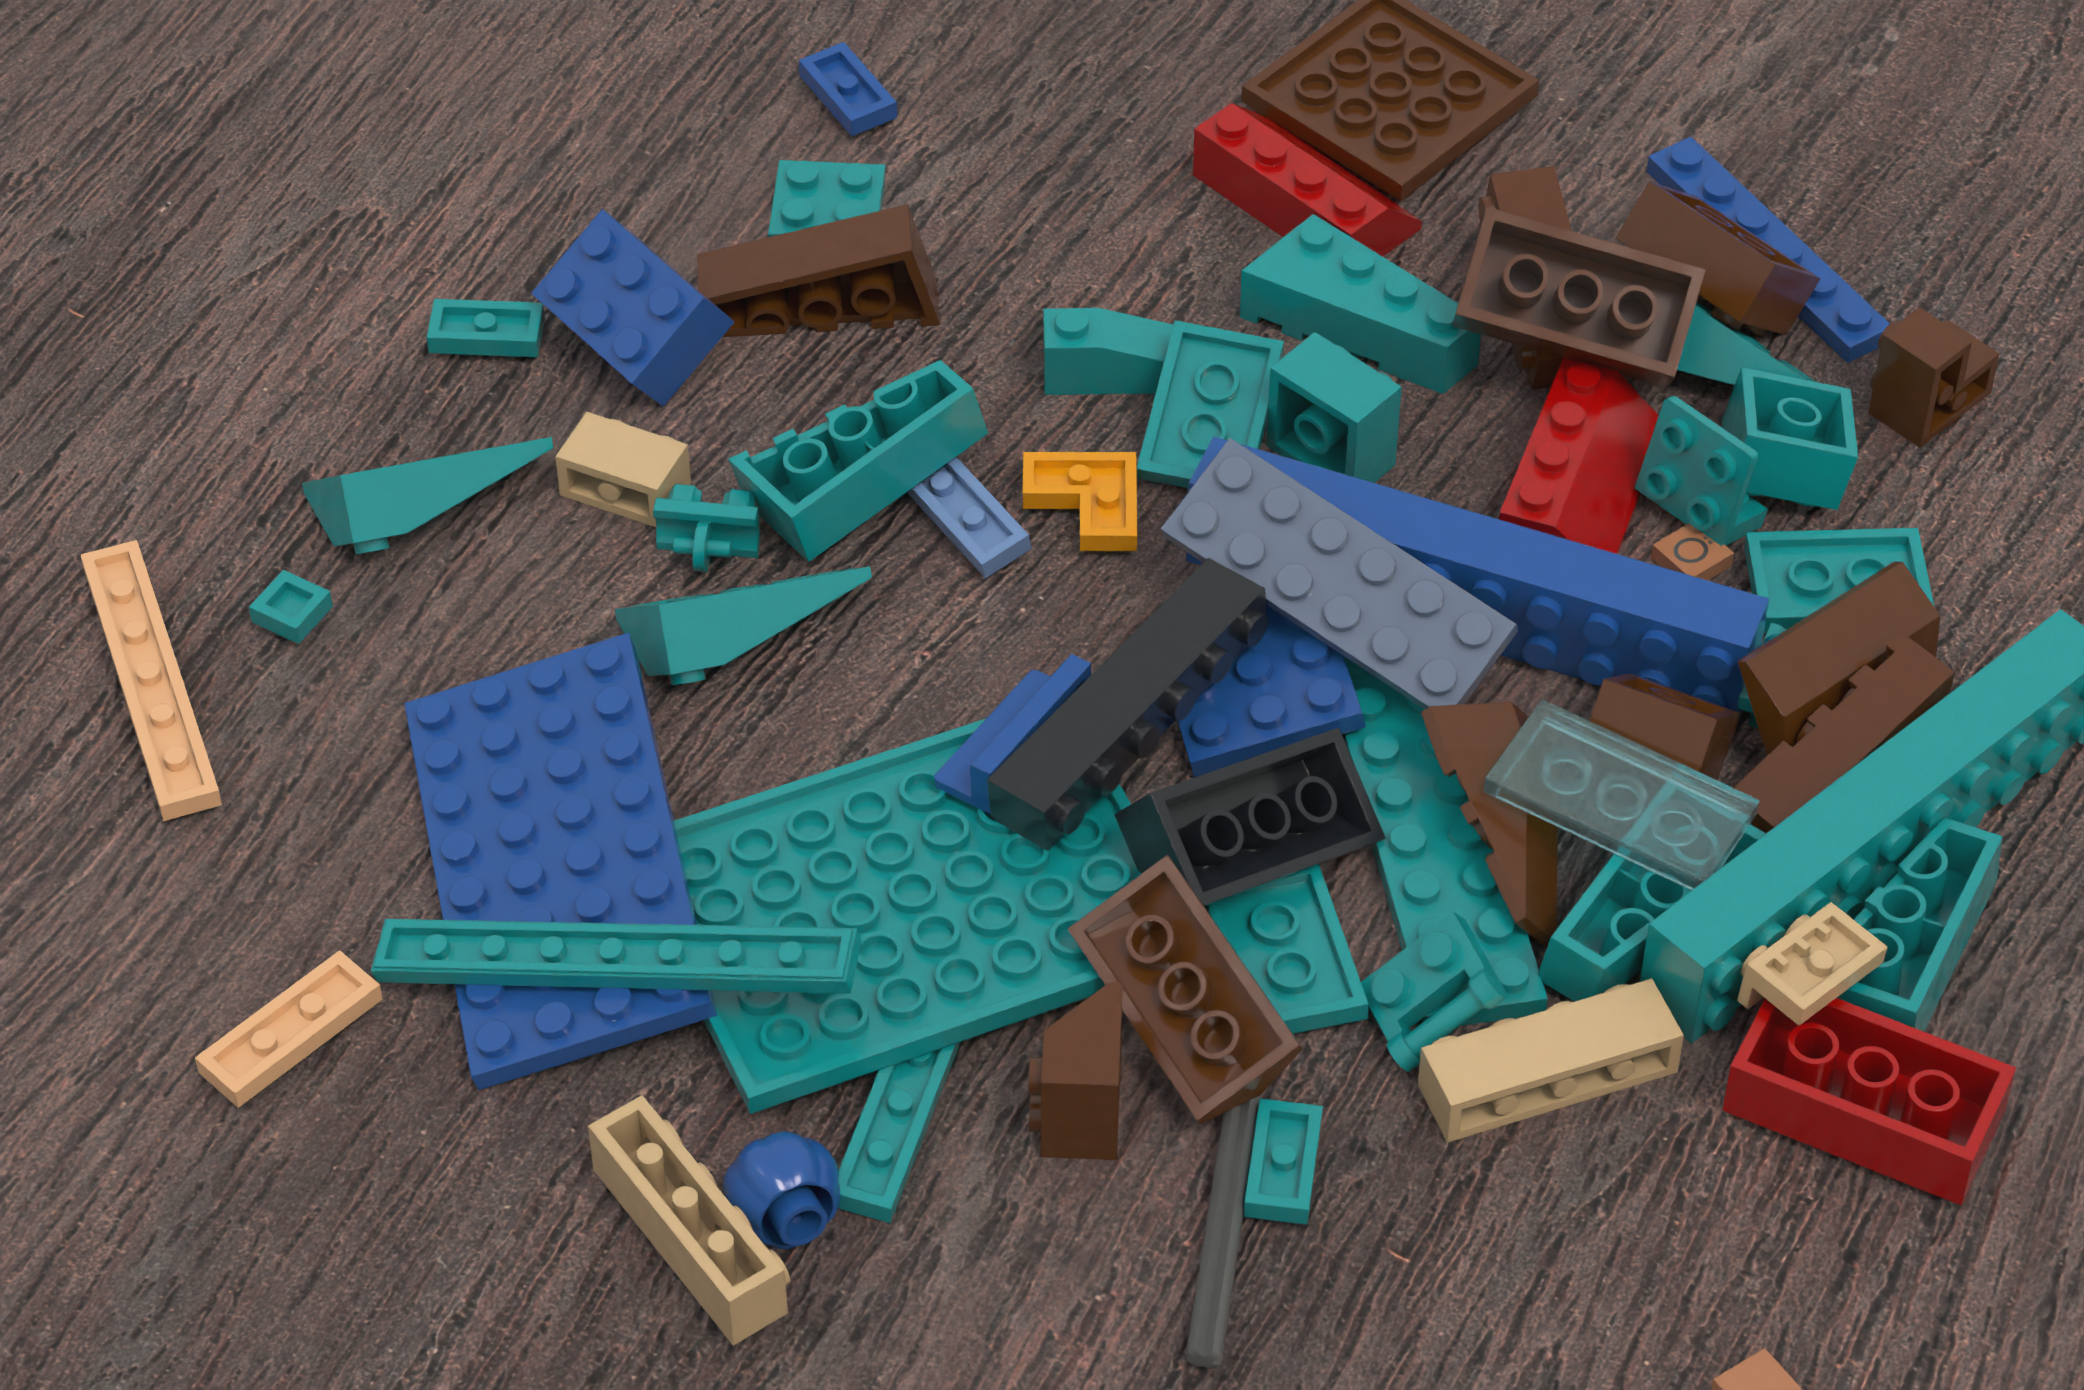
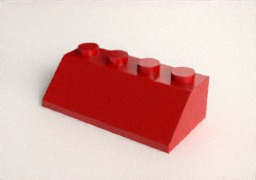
M1230 103L1194 128L1193 176L1282 237H1285L1314 214L1383 257L1422 228V221L1266 116Z
M1563 357L1500 510L1499 520L1618 554L1642 494L1635 489V485L1659 415L1618 371Z

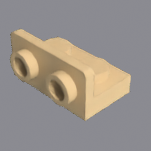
M1830 902L1811 917L1802 915L1796 919L1788 928L1784 937L1769 948L1762 945L1748 956L1740 971L1743 980L1737 1001L1749 1009L1762 998H1766L1797 1025H1801L1880 966L1884 961L1888 947Z

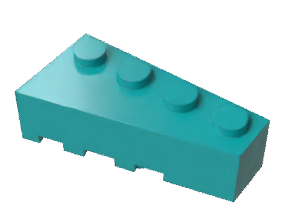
M1314 214L1241 270L1240 318L1258 324L1261 318L1282 325V334L1300 341L1303 340L1305 335L1310 336L1316 332L1333 344L1345 348L1354 357H1366L1379 362L1378 370L1441 394L1446 393L1479 364L1481 334L1452 326L1458 305L1456 301Z
M939 360L875 390L874 400L859 407H846L844 404L825 413L828 421L799 435L796 434L794 429L788 430L772 438L775 446L750 457L746 450L728 458L740 490L752 491L759 516L810 562L989 433L974 389L945 363Z
M1671 778L1551 936L1538 976L1541 977L1543 983L1574 1002L1602 994L1616 985L1625 984L1642 971L1649 923L1766 833Z
M1944 817L1899 864L1898 873L1884 888L1878 886L1865 900L1864 909L1854 920L1888 948L1884 961L1880 966L1837 998L1925 1032L1997 883L2003 836Z

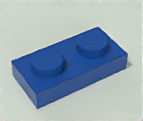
M845 42L799 60V76L851 136L897 118V102Z

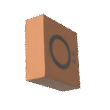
M1689 523L1653 544L1651 559L1660 567L1704 580H1710L1730 568L1734 557V552L1725 544L1720 546Z

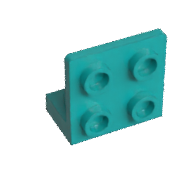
M1671 396L1665 399L1635 489L1683 523L1691 524L1720 546L1728 545L1746 536V532H1753L1761 528L1768 511L1765 506L1754 500L1746 492L1758 460V453L1678 397Z

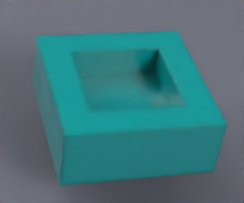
M282 570L249 606L252 623L300 644L330 611L333 604L329 590Z

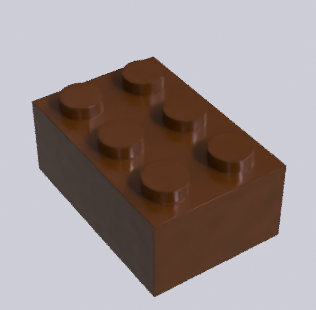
M1650 181L1616 236L1617 240L1630 248L1706 269L1697 301L1699 298H1702L1714 305L1711 314L1723 323L1738 330L1743 326L1760 336H1763L1766 330L1787 335L1821 279L1697 196Z

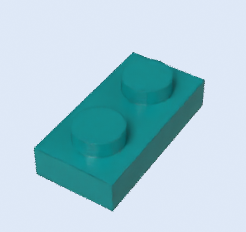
M434 299L426 337L428 352L437 354L538 357L545 322L544 304L539 302Z
M1260 1098L1245 1196L1244 1217L1308 1225L1323 1106Z

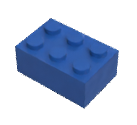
M601 209L531 293L630 383L663 407L735 322L634 233L603 209Z

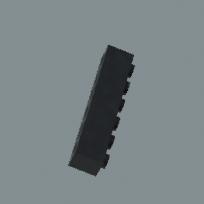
M1208 558L987 779L991 818L1047 851L1064 834L1069 835L1073 833L1081 824L1085 813L1102 796L1110 795L1117 788L1123 774L1139 758L1147 757L1154 750L1159 737L1176 720L1181 721L1190 713L1196 699L1212 683L1217 684L1223 680L1234 660L1248 646L1253 647L1260 642L1268 627L1265 588Z

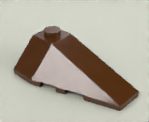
M1512 702L1430 706L1422 711L1421 714L1436 758L1445 776L1451 777L1456 774L1460 785L1470 800L1460 806L1467 823L1474 826L1484 843L1494 850L1486 855L1485 861L1515 923L1547 948L1551 936L1557 930L1558 772L1549 750L1555 746L1553 736L1546 724L1538 716L1528 717Z

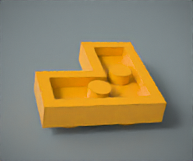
M1023 452V509H1080V551H1137L1136 452Z

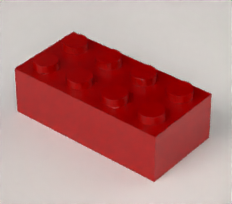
M1765 998L1730 1065L1722 1111L1962 1206L2004 1116L2016 1067L1838 998H1835L1801 1025H1797Z

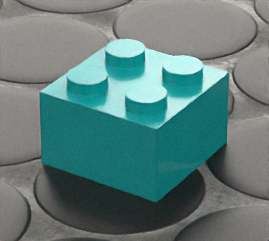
M1314 332L1270 367L1266 446L1283 457L1375 483L1396 465L1402 387L1395 383L1388 375L1376 371L1352 356L1345 348L1333 344Z
M1741 367L1722 418V428L1758 453V460L1746 491L1748 495H1764L1794 501L1806 507L1819 506L1838 510L1858 460L1851 389Z

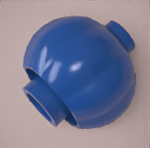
M776 1132L769 1134L765 1138H759L748 1143L740 1151L738 1157L730 1164L723 1177L722 1194L732 1206L735 1205L742 1210L750 1222L753 1232L764 1245L774 1249H790L813 1241L823 1232L826 1224L835 1216L841 1200L838 1166L830 1151L818 1141L808 1137H801L793 1132Z

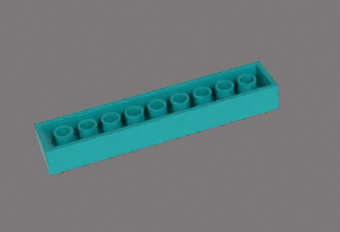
M2058 610L1649 923L1640 982L1653 979L1680 1027L1684 1038L1692 1044L1710 1029L1713 1031L1720 1030L1732 1019L1737 1008L1742 1005L1737 1001L1743 980L1740 971L1745 960L1755 949L1762 945L1769 948L1784 937L1786 931L1796 919L1802 915L1811 917L1830 902L1854 920L1864 909L1865 900L1878 886L1884 888L1898 873L1899 864L1944 817L1977 827L1986 812L1998 803L2006 805L2011 802L2027 780L2037 772L2040 774L2049 772L2060 760L2063 752L2074 743H2084V625L2063 610Z

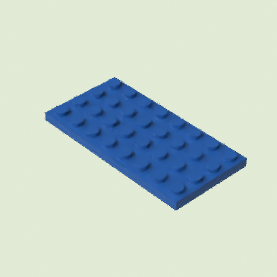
M629 632L404 703L443 920L697 925L636 647ZM455 984L470 1074L478 1090L717 1016L712 990Z

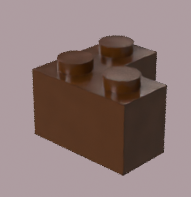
M1919 307L1900 322L1896 320L1890 323L1879 338L1878 348L1880 353L1877 369L1870 383L1873 391L1868 413L1921 448L1992 392L1999 353L1948 319L1942 322Z

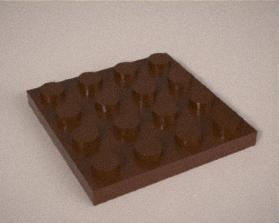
M1357 0L1243 84L1241 102L1402 201L1538 96L1539 79L1407 0Z

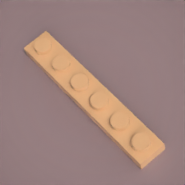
M137 540L81 554L84 572L163 821L221 806L219 789Z

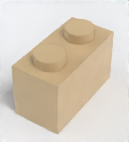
M590 412L585 413L555 456L560 496L656 527V520L653 516V508L656 498L667 499L674 484H691L688 444L676 441L669 436L651 433L627 425L619 420L608 419Z

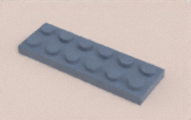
M1231 438L1228 439L1161 528L1163 537L1202 563L1210 558L1264 587L1267 606L1424 710L1430 706L1465 704L1518 632L1516 623Z

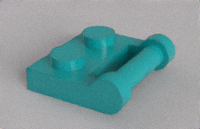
M1454 911L1361 982L1369 1007L1388 1041L1386 1045L1389 1053L1396 1063L1407 1072H1410L1420 1064L1421 1047L1431 1045L1436 1040L1446 1037L1485 1006L1488 1009H1493L1507 998L1504 987L1466 919ZM1469 983V988L1413 1031L1410 1030L1411 1026Z

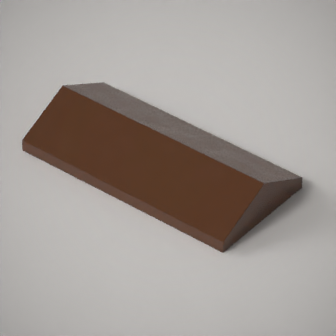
M1892 562L1737 661L1767 755L1783 741L1792 747L1795 746L1800 730L1812 713L1822 704L1833 710L1852 688L1849 686V679L1865 664L1875 671L1889 658L1886 644L1900 631L1936 657L1940 614L1903 562Z
M1168 855L1068 928L1105 985L1109 982H1123V1012L1200 1124L1261 1095L1303 1050L1298 1040Z

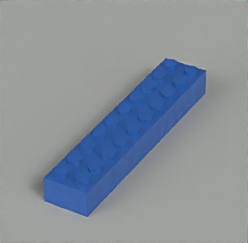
M1213 436L1189 481L1188 492L1228 440ZM1242 445L1516 623L1518 632L1501 656L1528 663L1536 668L1548 669L1578 678L1593 685H1602L1605 678L1630 673L1736 712H1742V709L1737 708V704L1745 684L1737 661L1762 645L1769 598ZM1186 552L1187 562L1200 566L1203 564Z

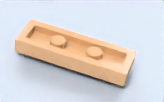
M339 950L196 1056L195 1061L198 1073L239 1108L383 1000L380 984Z

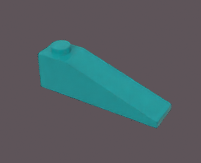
M1102 308L1043 309L1045 395L1156 394L1173 324Z

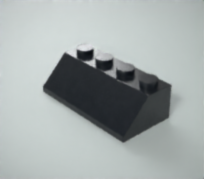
M1339 728L1149 793L1114 814L1137 870L1143 873L1168 855L1204 906L1386 839Z

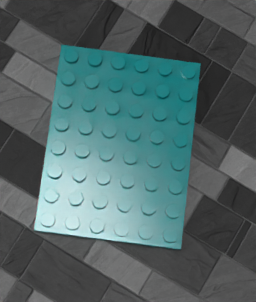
M985 719L674 820L697 925L857 928L862 939L851 994L712 990L717 1016L705 1019L704 1022L749 1113L752 1114L1088 998L1104 987V982L1068 928L1142 874L1136 868L1114 815L1131 805L1120 784L1110 795L1102 796L1085 813L1081 824L1073 833L1069 835L1064 834L1047 851L991 818L990 814L935 787L934 775L984 722Z

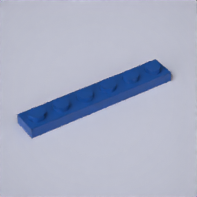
M1692 137L1648 156L1646 172L1660 185L1697 196L1821 278L1798 317L1846 363L1878 349L1879 338L1890 323Z

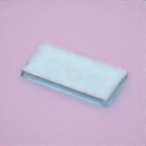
M1541 699L1486 776L1483 790L1485 793L1690 890L1695 889L1722 868L1757 815L1760 800L1543 699Z

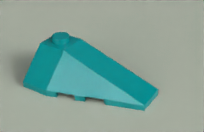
M1699 301L1696 302L1677 370L1733 385L1736 383L1741 367L1817 382L1785 360L1779 359L1778 361L1770 355L1771 352L1754 338L1735 328L1733 330L1729 329L1724 325L1725 323L1711 314L1712 310Z
M552 437L338 475L303 482L302 485L304 495L333 546L354 544L355 554L388 549V537L406 534L554 447Z
M870 566L848 568L777 580L768 585L758 584L719 591V594L709 593L690 597L684 596L614 610L616 621L623 633H630L636 647L638 659L647 675H669L670 684L678 685L705 680L704 668L725 665L871 579L872 574Z

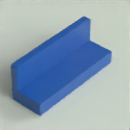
M1071 654L1051 676L1038 670H1031L934 775L935 787L991 815L987 779L1091 676V663Z

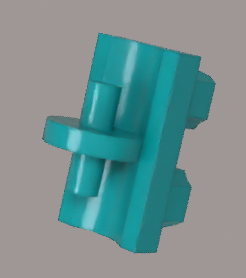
M674 484L667 499L656 498L653 508V516L656 520V548L673 550V553L692 555L693 570L695 572H707L711 556L731 558V556L758 558L761 547L758 507H755L752 491L731 489L724 494L723 503L719 504L703 502L702 491L694 485Z

